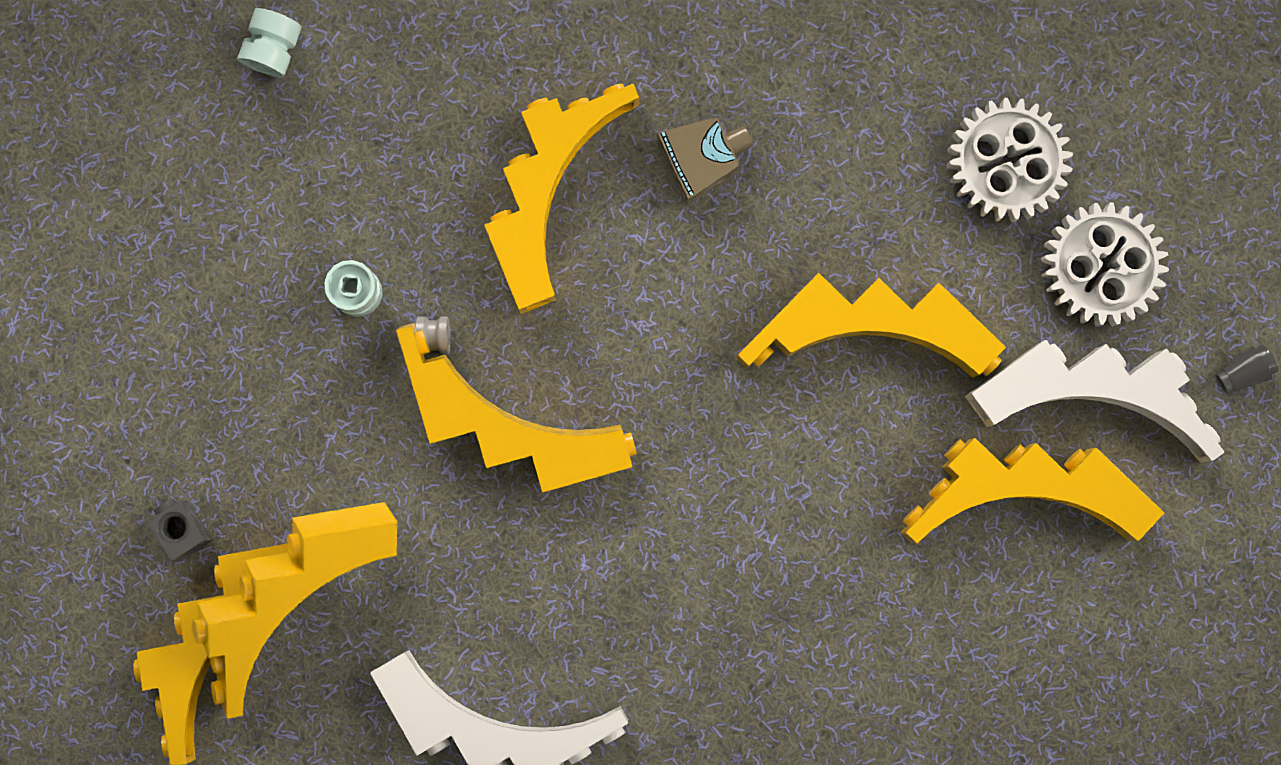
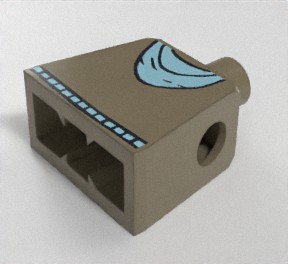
M711 118L664 130L657 135L658 145L686 205L695 202L738 173L739 163L735 154L753 147L751 137L745 126L725 134L718 118Z

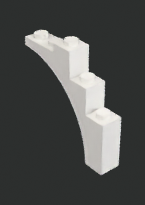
M1044 340L965 396L987 427L993 426L1011 414L1035 404L1066 399L1094 400L1122 406L1157 422L1177 437L1200 463L1213 461L1224 453V450L1218 444L1221 440L1217 432L1209 424H1204L1195 413L1197 407L1194 401L1186 393H1180L1178 390L1190 379L1185 374L1186 366L1175 353H1170L1167 349L1154 353L1134 369L1127 372L1124 368L1126 367V362L1122 355L1116 349H1110L1105 344L1090 352L1070 368H1067L1064 364L1066 357L1055 344L1052 343L1050 345L1047 340Z
M409 650L370 672L416 755L426 750L429 756L436 754L450 745L447 738L452 736L468 765H508L505 761L508 757H510L514 765H564L563 762L569 760L572 765L591 753L589 746L602 739L605 744H608L625 733L623 726L628 724V718L621 706L604 715L584 722L557 727H525L485 717L466 708L440 689L421 669Z

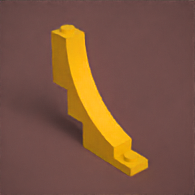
M818 273L738 354L736 359L746 369L752 363L759 368L773 354L774 350L770 347L772 343L784 354L790 356L808 346L835 338L859 335L886 336L924 346L944 356L959 366L970 377L974 378L981 373L988 376L1002 362L998 355L1006 347L940 283L935 285L911 309L878 278L851 305Z
M414 323L401 326L396 330L430 444L476 431L486 468L532 456L542 493L633 467L630 456L637 455L631 432L623 434L620 424L600 429L570 430L542 426L520 419L503 411L473 389L457 372L446 355L425 360L424 354L429 353L427 339L423 330H416Z

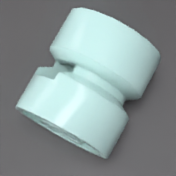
M255 8L248 27V31L252 36L251 38H244L237 60L255 71L277 78H284L291 59L287 50L295 47L302 28L301 25L277 12Z
M354 260L342 261L334 265L327 273L324 282L325 293L329 301L345 314L354 317L366 316L379 306L382 298V285L377 276L363 263Z

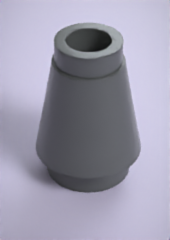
M1261 345L1257 348L1251 346L1223 368L1222 371L1215 374L1224 392L1228 394L1232 391L1271 380L1272 374L1278 372L1279 368L1266 346Z

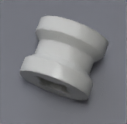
M418 316L416 319V330L424 331L429 351L450 354L449 316H441L437 320H429L426 316Z

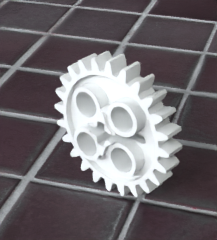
M1004 98L1000 103L999 109L993 101H989L985 106V113L978 107L975 108L971 113L973 120L965 117L960 123L964 131L956 130L952 135V138L959 144L951 145L947 152L957 158L949 161L947 168L958 170V173L950 179V183H962L963 187L959 190L957 196L960 197L966 194L971 196L967 205L969 209L977 203L981 204L980 216L984 217L990 210H995V221L999 222L1005 213L1008 212L1010 221L1015 222L1019 219L1021 211L1028 220L1034 216V207L1042 213L1048 209L1046 200L1054 203L1060 198L1055 189L1063 190L1067 187L1068 183L1060 176H1066L1072 172V168L1064 165L1063 162L1069 160L1073 153L1062 151L1061 147L1070 139L1069 137H1057L1056 133L1063 125L1061 123L1054 126L1048 124L1052 116L1051 112L1046 113L1042 117L1037 115L1039 104H1035L1027 111L1025 110L1024 99H1020L1015 107L1011 108L1008 98ZM1013 130H1023L1028 136V144L1018 143L1013 137ZM977 142H988L993 148V156L982 155L977 148ZM1034 148L1041 150L1040 154L1022 157L1014 165L1011 162H1007L984 173L978 171V167L998 163L1006 154L1009 158H1013ZM1027 164L1036 165L1040 169L1042 175L1040 180L1029 177L1026 172ZM991 176H998L1006 183L1005 192L993 189L990 183Z
M1110 202L1102 212L1098 203H1094L1089 207V215L1081 207L1075 211V219L1067 215L1061 220L1064 228L1057 226L1051 231L1057 240H1049L1044 244L1048 250L1053 252L1041 258V262L1051 265V269L1044 272L1042 277L1053 278L1054 281L1046 291H1058L1060 293L1054 304L1057 306L1067 302L1069 304L1067 316L1080 311V323L1082 324L1088 322L1092 316H1094L1096 327L1104 325L1106 318H1108L1112 327L1120 324L1121 316L1126 322H1130L1135 319L1134 310L1139 314L1148 311L1145 301L1149 303L1158 301L1159 297L1152 289H1161L1166 286V283L1157 278V276L1169 271V268L1159 265V260L1168 256V252L1157 251L1155 247L1163 241V237L1151 239L1149 234L1153 231L1155 225L1151 224L1143 228L1140 225L1143 218L1142 213L1132 219L1128 218V206L1115 213L1114 203ZM1094 230L1101 231L1106 236L1107 244L1105 247H1100L1094 242ZM1122 237L1125 242L1108 262L1107 267L1109 270L1099 275L1092 285L1091 291L1089 293L1086 292L1085 286L1103 265L1101 259L1112 253L1119 238ZM1126 252L1134 254L1137 258V269H1131L1126 265L1124 261ZM1072 260H1077L1084 265V278H1079L1072 273ZM1104 282H1108L1115 287V300H1110L1103 294L1102 286Z

